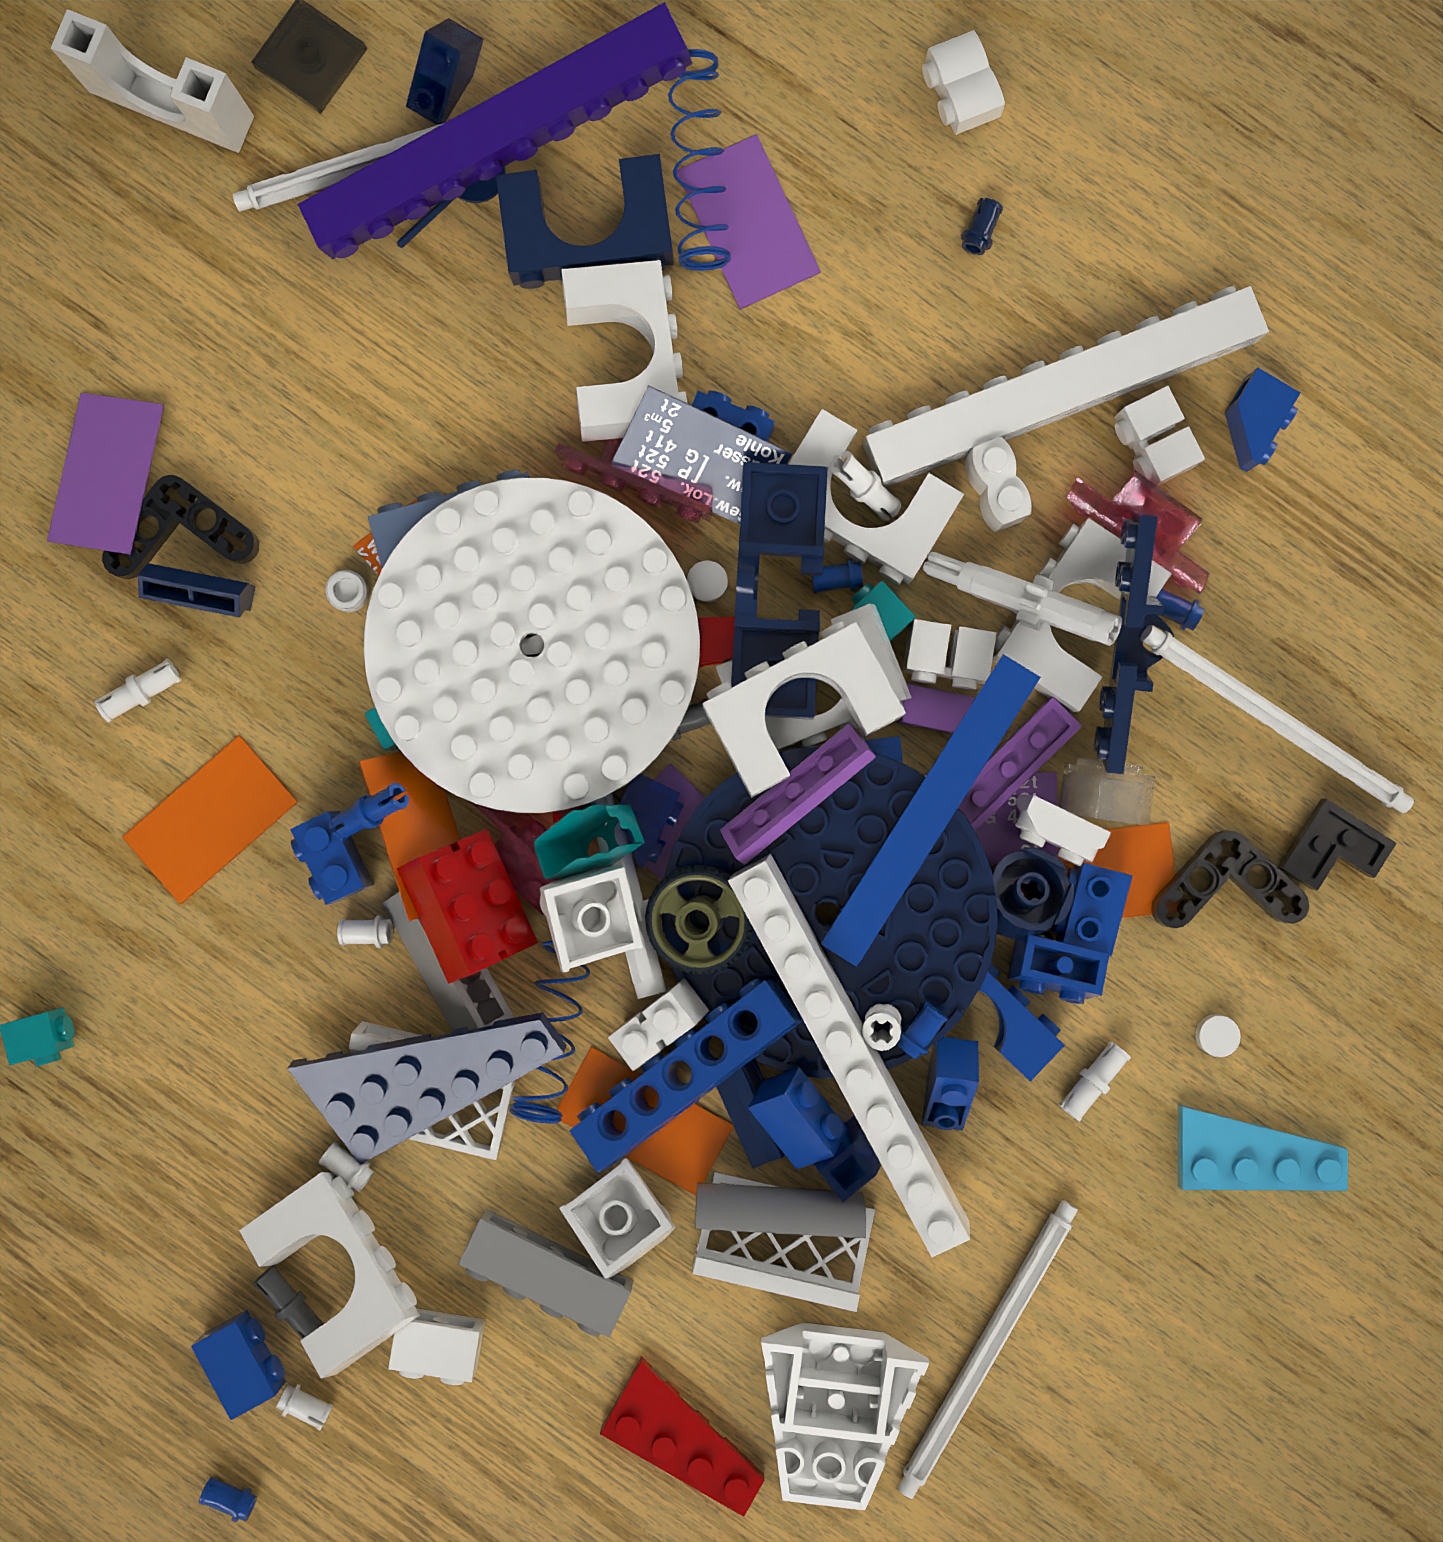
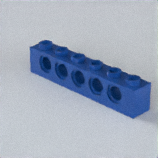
M757 978L748 983L738 992L741 999L735 1004L728 1007L724 1003L706 1016V1020L709 1023L698 1032L694 1028L688 1030L673 1042L676 1049L666 1057L659 1053L641 1066L644 1073L632 1082L630 1078H626L609 1091L612 1096L610 1100L602 1106L596 1102L577 1115L580 1123L569 1131L597 1173L612 1167L803 1021L801 1015L774 979L761 982ZM747 1010L754 1013L758 1021L757 1028L752 1034L747 1033L741 1025V1017ZM713 1036L719 1037L724 1043V1053L720 1059L715 1058L709 1051V1041ZM680 1061L686 1062L691 1068V1079L688 1083L682 1082L677 1076L676 1069ZM648 1086L653 1087L659 1096V1101L655 1108L648 1105L645 1100V1090ZM616 1110L621 1112L626 1119V1128L623 1132L616 1129L613 1123V1115Z

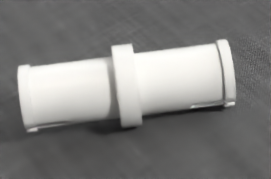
M849 451L841 452L846 462L839 455L832 460L830 471L851 489V496L856 501L866 503L882 521L890 520L885 510L892 517L897 515L901 508V502L881 484L882 480L876 472L868 471Z
M167 658L162 663L137 677L132 674L125 678V684L100 698H96L94 703L97 705L96 708L101 716L110 723L114 718L139 704L146 706L151 703V697L181 682L182 678L179 676L180 674L176 667Z
M1109 1041L1088 1069L1083 1068L1079 1073L1081 1076L1080 1080L1058 1105L1072 1118L1080 1122L1101 1093L1106 1095L1109 1092V1083L1131 1057L1118 1045Z

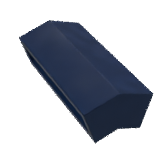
M147 563L137 575L138 598L239 618L245 610L251 611L256 587L246 582ZM158 584H161V585H166V586H171V587H177V588L187 589L188 592H183V591H178V590H173V589H168V588H163V587H157V586H158ZM203 593L232 598L234 601L203 596Z
M755 1058L717 1086V1090L752 1169L785 1156L747 1108L762 1081L765 1080Z

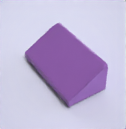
M906 683L911 698L902 701L906 714L898 719V724L952 735L975 697Z

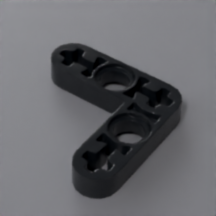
M166 475L161 477L143 498L134 540L146 547L143 551L136 547L132 549L131 555H128V559L132 563L128 568L122 565L118 567L120 561L116 558L117 552L104 551L102 562L104 568L110 574L122 579L135 578L146 564L150 563L179 524L183 525L223 557L238 564L251 562L259 552L260 543L253 531L190 483L176 475ZM170 487L175 490L179 488V495L192 503L188 509L171 500L169 502L170 497L166 492ZM204 509H212L216 514L215 525L209 530H200L196 524L198 513ZM149 516L155 517L159 523L157 534L151 538H143L139 531L141 521ZM225 530L240 539L245 535L243 543L247 546L244 552L235 550L231 553L234 549L233 544L220 535Z
M1225 830L1215 832L1205 841L1158 893L1151 907L1153 918L1160 925L1171 928L1184 927L1228 879L1277 922L1291 924L1300 922L1309 911V900L1304 891L1243 835L1236 831ZM1220 841H1233L1234 844L1231 847L1234 853L1233 857L1223 856L1215 865L1204 860L1206 856L1208 859H1216L1223 850L1219 845ZM1255 865L1263 867L1267 874L1266 883L1258 889L1252 887L1247 879L1248 871ZM1216 866L1221 867L1222 871L1219 872ZM1198 867L1205 869L1210 877L1207 888L1202 891L1195 890L1189 881L1191 872ZM1179 886L1184 893L1195 898L1193 903L1190 899L1182 900L1177 906V911L1180 913L1178 918L1172 916L1165 917L1168 911L1164 905L1166 901L1177 902L1184 895V893L1177 891ZM1275 890L1282 897H1293L1294 900L1291 902V905L1295 910L1293 913L1281 912L1284 905L1276 896L1268 895L1266 899L1264 896Z

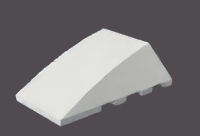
M804 1322L761 1338L782 1500L866 1510L886 1464L885 1458L891 1444L894 1445L900 1432V1423L907 1408L910 1409L920 1377L925 1375L928 1368L929 1358L884 1332Z

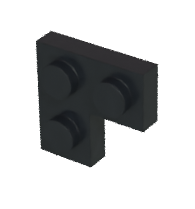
M1327 798L1320 799L1277 868L1310 889L1318 890L1338 858L1367 877L1375 878L1397 843Z

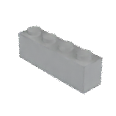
M488 1209L481 1216L458 1263L466 1268L465 1272L472 1278L483 1282L490 1279L502 1285L503 1291L509 1296L519 1300L529 1298L541 1304L540 1308L546 1314L555 1318L566 1316L578 1322L577 1326L592 1336L602 1334L610 1337L633 1286V1280L620 1273L605 1279L593 1260Z

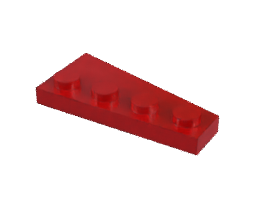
M641 1356L602 1425L600 1435L744 1517L765 1481L764 1473L726 1437L723 1438L709 1424V1420L698 1410L695 1411L679 1396L680 1392L668 1381L665 1382L652 1369V1365Z

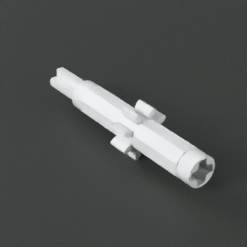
M933 551L928 554V561L923 565V571L927 575L954 584L959 590L972 594L977 598L1017 612L1016 619L1021 621V625L1040 631L1044 622L1089 640L1098 641L1110 646L1115 642L1121 629V616L1058 593L1060 586L1055 585L1054 580L1038 574L1035 576L1034 582L1030 583L986 566H980L972 562L964 563Z
M611 793L606 797L593 801L591 804L615 805L613 794ZM618 821L615 827V839L619 845H628L626 831H622ZM598 837L597 841L600 852H609L606 841ZM630 853L612 866L621 865L625 867L643 944V949L625 952L637 999L666 992L657 951L651 945L646 931L645 913L649 899L643 900L632 853Z

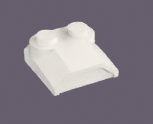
M1019 795L1016 800L1017 807L1021 813L1015 824L1016 827L1022 830L1019 837L1043 848L1046 841L1060 848L1057 856L1078 866H1081L1083 860L1093 862L1098 849L1104 848L1111 832L1035 795Z
M618 865L597 868L552 881L540 888V907L547 917L558 962L563 973L573 967L629 950L643 949L625 867Z
M628 1158L623 1159L614 1170L573 1201L559 1208L605 1279H609L629 1267L662 1242L676 1228L671 1221L668 1210L658 1202Z

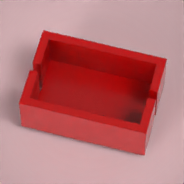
M488 829L427 853L397 868L448 984L473 975L538 943Z

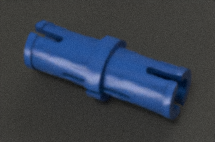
M392 783L373 796L365 795L355 800L353 807L335 814L329 819L330 829L341 823L342 825L344 824L342 828L332 832L333 836L338 840L344 841L364 828L372 829L379 826L386 816L408 806V795L398 800L393 799L406 790L400 784Z

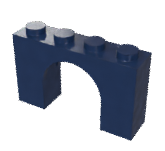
M660 154L619 159L624 196L622 220L614 233L607 239L589 246H577L566 243L555 236L546 224L542 188L537 170L496 175L508 273L513 286L520 285L521 288L534 289L543 286L546 281L561 280L562 282V269L661 260L662 271L666 269L667 265H674Z

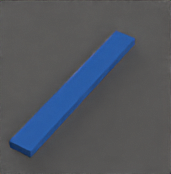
M1002 654L822 940V946L852 965L858 966L1041 678L1039 675Z

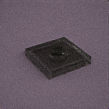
M295 0L251 63L259 72L321 114L364 55L367 47L363 41L306 1Z

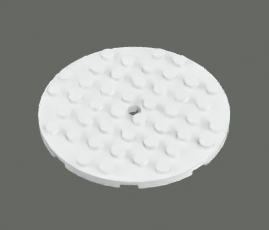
M516 478L481 485L456 495L424 516L403 537L382 568L371 595L364 629V661L370 693L382 723L402 753L419 771L456 796L482 806L518 813H544L586 805L608 796L640 775L659 756L666 745L669 744L682 723L692 699L700 660V634L692 592L680 565L662 538L640 516L610 496L587 486L549 478ZM528 634H537L544 641V649L536 657H527L521 651L522 641Z

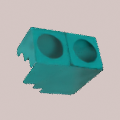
M592 805L584 810H573L535 840L534 848L544 878L562 879L597 868L611 867L644 844L645 841L630 805ZM618 821L620 828L631 831L634 839L632 844L619 845L617 843L615 827ZM596 837L603 838L608 845L609 852H600L588 857L590 842Z

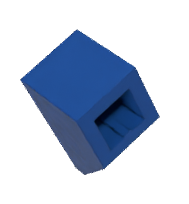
M1256 368L1243 380L1225 411L1239 468L1246 472L1258 464L1265 465L1271 458L1278 445L1273 440L1279 429L1285 430L1294 419L1298 408L1293 405L1301 393L1260 368Z
M943 1037L934 1044L929 1061L922 1125L937 1127L941 1130L954 1129L963 1131L979 1084L978 1041Z

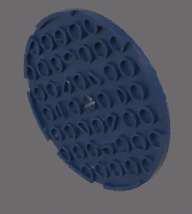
M822 745L789 749L779 752L790 772ZM872 751L876 758L745 865L735 858L720 829L767 790L751 798L738 772L727 778L703 800L686 823L679 839L674 845L667 864L665 877L675 870L692 865L712 866L732 876L734 872L771 854L862 1023L864 1024L866 1013L872 1006L876 1004H890L901 1014V1031L906 1032L924 1007L923 1005L928 1002L944 1013L948 1020L944 1022L926 1048L929 1049L942 1039L959 1022L981 988L991 964L996 942L998 918L993 874L983 845L966 815L958 807L856 967L821 945L822 940L833 923L822 922L816 914V908L821 902H831L837 905L839 912H841L926 776L894 758ZM700 880L685 882L678 886L679 893L687 901L699 895L709 896L718 900L723 892V888L716 884ZM700 910L690 912V921L695 927L699 929L709 927V918L704 912ZM662 913V929L666 939L677 951L684 954L689 948V943L684 941L676 930V916L670 913ZM734 916L724 917L721 927L708 941L709 948L715 956L724 952L733 943L738 932L739 918ZM754 928L750 942L743 954L723 970L710 974H692L672 967L678 982L685 978L708 1008L709 1012L702 1018L706 1024L709 1023L706 1020V1016L724 1003L731 1007L741 999L738 992L757 978L761 982L774 979L797 1010ZM747 1010L741 1017V1025L747 1033L752 1034L757 1028L758 1021L754 1013ZM804 1021L755 1057L756 1061L780 1071L787 1072L800 1067L807 1077L835 1079ZM876 1021L874 1030L879 1032L884 1029L889 1033L890 1022L886 1021L884 1024H880ZM897 1044L889 1050H877L887 1070L913 1058Z

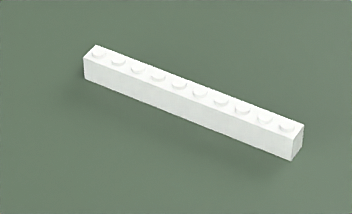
M1234 286L1225 288L1210 297L1212 301L1198 306L1196 301L1189 302L1173 311L1174 316L1162 321L1159 320L1158 316L1148 318L1135 326L1136 331L1123 336L1120 331L1112 332L1097 340L1098 346L1085 351L1082 346L1071 348L1059 355V361L1049 365H1045L1044 361L1035 362L1021 370L1022 375L1007 380L1005 375L994 378L983 385L984 390L969 395L967 390L961 391L945 399L946 405L931 410L930 406L927 405L911 411L907 414L908 420L893 425L891 420L879 423L869 429L870 434L865 436L862 444L871 469L880 476L881 484L887 488L964 458L974 446L998 437H1002L1005 441L1253 345L1263 338L1269 330L1252 287L1249 286L1236 291Z
M769 854L734 872L728 880L731 888L931 1257L970 1240L969 1219L878 1051L867 1045L863 1039V1023L772 855Z

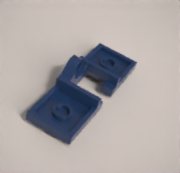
M744 462L731 676L732 687L747 680L744 673L766 661L772 667L785 660L782 653L796 644L805 641L809 647L819 641L820 610L799 609L798 620L756 618L760 555L801 558L800 575H822L828 467ZM799 678L780 686L767 702L765 717L814 720L816 679Z
M1132 510L1131 519H1123L1120 544L1127 548L1125 562L1118 561L1115 576V587H1119V591H1121L1118 616L1122 617V625L1114 643L1109 686H1102L1100 693L1099 710L1102 711V718H1105L1104 727H1096L1094 751H1097V759L1102 760L1106 773L1124 774L1135 690L1153 692L1154 683L1147 670L1150 666L1163 659L1161 655H1156L1144 647L1143 642L1140 640L1141 635L1149 625H1153L1164 632H1170L1173 635L1172 637H1174L1171 628L1158 616L1163 615L1164 605L1155 596H1147L1158 516L1150 511Z

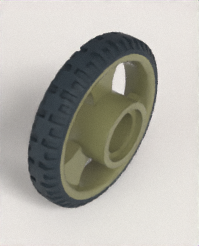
M707 865L686 866L667 875L651 893L645 913L647 935L657 954L672 967L692 974L714 973L734 963L747 948L752 937L753 926L728 882L731 875L727 872ZM700 880L716 884L723 888V892L718 900L709 896L699 895L687 901L679 893L678 886L685 882ZM693 910L704 912L709 918V927L706 929L695 927L690 921V912ZM662 913H670L676 916V930L679 936L689 943V948L684 954L677 951L666 939L661 926ZM734 916L739 918L738 932L733 943L724 952L715 956L709 948L708 941L719 930L724 917Z

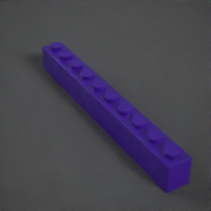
M664 2L297 205L318 248L331 259L349 257L358 250L359 245L370 239L386 237L392 233L394 226L407 219L415 220L429 212L431 206L442 200H452L461 196L467 186L478 180H490L502 171V167L513 161H524L531 158L538 152V148L552 140L561 141L568 138L579 125L589 120L598 121L606 117L614 106L625 100L634 101L643 97L648 92L649 87L662 80L671 81L678 78L685 72L686 67L693 64L687 46Z

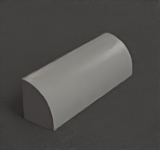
M400 892L382 903L451 1030L468 1027V1030L492 1026L494 1021L514 1018L487 968L448 984L419 918L408 921Z
M697 1182L694 1226L695 1229L866 1238L865 1199L863 1192Z

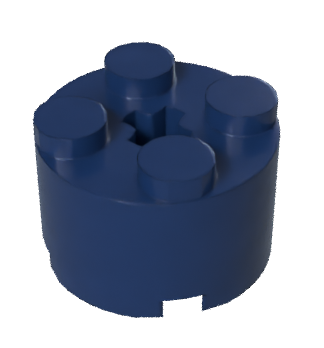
M1027 848L1008 854L991 868L997 897V932L1015 940H1021L1027 935L1040 936L1056 926L1069 913L1074 899L1073 884L1069 882L1065 872L1067 869L1053 854L1038 848ZM1021 888L1026 890L1025 897L1024 893L1021 891Z

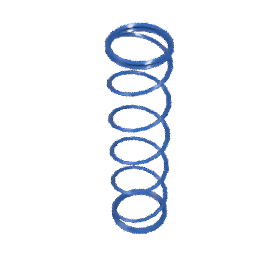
M688 49L690 57L707 58L714 63L705 69L685 71L678 77L682 79L678 80L668 93L671 105L687 115L673 126L670 132L671 140L681 149L690 152V154L683 157L675 165L673 176L679 184L694 190V192L686 195L679 201L675 208L676 216L685 224L698 228V230L688 234L680 241L678 245V253L680 254L678 262L685 269L705 271L726 266L731 261L730 252L717 246L695 247L682 252L683 243L698 233L704 231L727 230L729 226L727 224L702 226L683 219L679 208L685 200L700 193H722L727 189L724 186L697 188L688 185L678 178L677 169L683 161L695 155H720L724 150L719 147L701 150L684 147L675 139L674 132L680 123L691 117L714 118L720 116L722 112L718 109H705L694 113L683 110L673 102L672 93L675 87L687 79L713 80L718 78L719 73L716 72L719 64L718 57L710 51ZM705 254L725 256L721 260L704 263L694 261L689 257Z
M553 941L542 943L543 948L556 954L554 948L547 946L554 945ZM585 964L580 965L586 970V974L583 976L564 979H544L534 982L537 987L560 996L579 1008L577 1014L548 1018L550 1022L577 1018L583 1013V1009L572 998L542 984L574 982L585 979L590 975V970ZM559 1034L560 1037L571 1046V1051L553 1060L566 1058L575 1052L573 1043L561 1034ZM540 1066L536 1069L561 1081L564 1089L561 1092L550 1095L514 1096L512 1100L518 1103L510 1105L511 1109L509 1112L513 1116L527 1121L547 1124L558 1123L562 1121L561 1117L563 1115L557 1109L524 1101L555 1098L568 1090V1085L563 1078ZM526 1111L537 1112V1113H542V1114H546V1115L535 1114V1113H530V1112H526Z

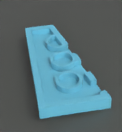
M1178 1104V1187L1182 1190L1348 1191V1149L1345 1147Z

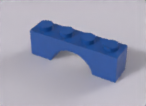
M990 964L979 991L985 993L991 999L998 1013L999 1032L994 1048L1031 1082L1065 1046L1056 1037L1061 1030L1043 1013L1036 1018L1026 1008L1030 1004V1000L1014 985L1008 990L996 980L1001 973Z

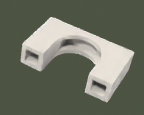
M69 9L66 10L51 49L89 93L234 152H240L254 115L226 73L186 57L176 80L153 69L132 55L106 24Z
M661 260L562 269L567 326L603 322L624 323L638 330L647 339L653 352L652 360L647 368L640 375L629 381L576 387L582 442L623 438L648 385L687 403L686 392H678L676 378L683 377L680 352L673 353L671 340L677 339V323L675 314H668L666 301H672V286L670 275H662Z
M822 409L789 462V465L828 467L824 542L829 543L831 539L845 546L843 552L853 560L862 564L868 560L880 567L878 573L888 581L900 585L901 581L909 585L964 494L928 473L906 511L893 523L878 528H865L849 522L839 513L831 497L830 483L833 473L830 471V464L837 455L843 459L841 452L849 449L855 439L857 429Z
M1090 518L1080 524L1079 527L1072 524L1059 542V545L1064 547L1063 551L1056 561L1050 557L1038 575L1054 580L1055 585L1060 586L1058 593L1066 586L1086 583L1098 586L1120 600L1121 591H1119V587H1115L1116 568L1118 561L1125 562L1127 548L1120 544V538ZM1153 560L1147 596L1156 597L1172 573ZM1016 620L1010 629L1004 626L996 636L994 646L996 651L993 654L992 661L997 664L1002 654L1039 675L1041 678L1034 689L1048 699L1054 697L1069 713L1079 712L1103 677L1064 651L1056 642L1051 627L1047 623L1043 622L1040 631L1021 625V621Z
M867 604L831 619L832 625L843 621L846 627L857 622L903 707L902 701L910 699L911 695L876 605ZM732 660L716 666L722 684L729 682L731 685ZM843 698L829 711L815 715L814 720L765 717L768 734L778 753L787 750L786 747L798 742H802L803 747L827 740L824 732L836 727L842 729L848 723L858 728Z
M843 621L838 622L820 633L823 639L809 647L805 641L798 643L782 653L785 660L772 667L769 666L767 661L745 672L747 680L732 687L729 682H726L707 693L709 700L702 703L703 709L751 798L790 777V773L771 740L765 724L767 702L772 694L783 684L799 678H814L829 684L843 698L863 737L872 734L906 714L857 622L847 627Z
M332 1172L319 1173L239 1230L259 1267L279 1264L305 1244L322 1235L335 1239L349 1253L354 1265L355 1283L348 1303L336 1316L300 1341L321 1379L337 1375L420 1316L414 1306L417 1304V1300L413 1291L406 1283L400 1282L393 1270L396 1264L391 1253L384 1246H379L372 1233L375 1231L372 1220L363 1210L359 1211L353 1201V1188L349 1189L347 1187L348 1184L340 1175L336 1176Z

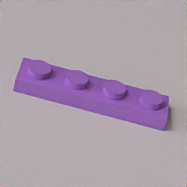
M1050 697L991 755L959 805V808L966 815L975 831L1082 727L1054 697Z
M848 723L790 771L789 778L772 786L720 829L737 860L744 865L876 758L863 737L851 723Z

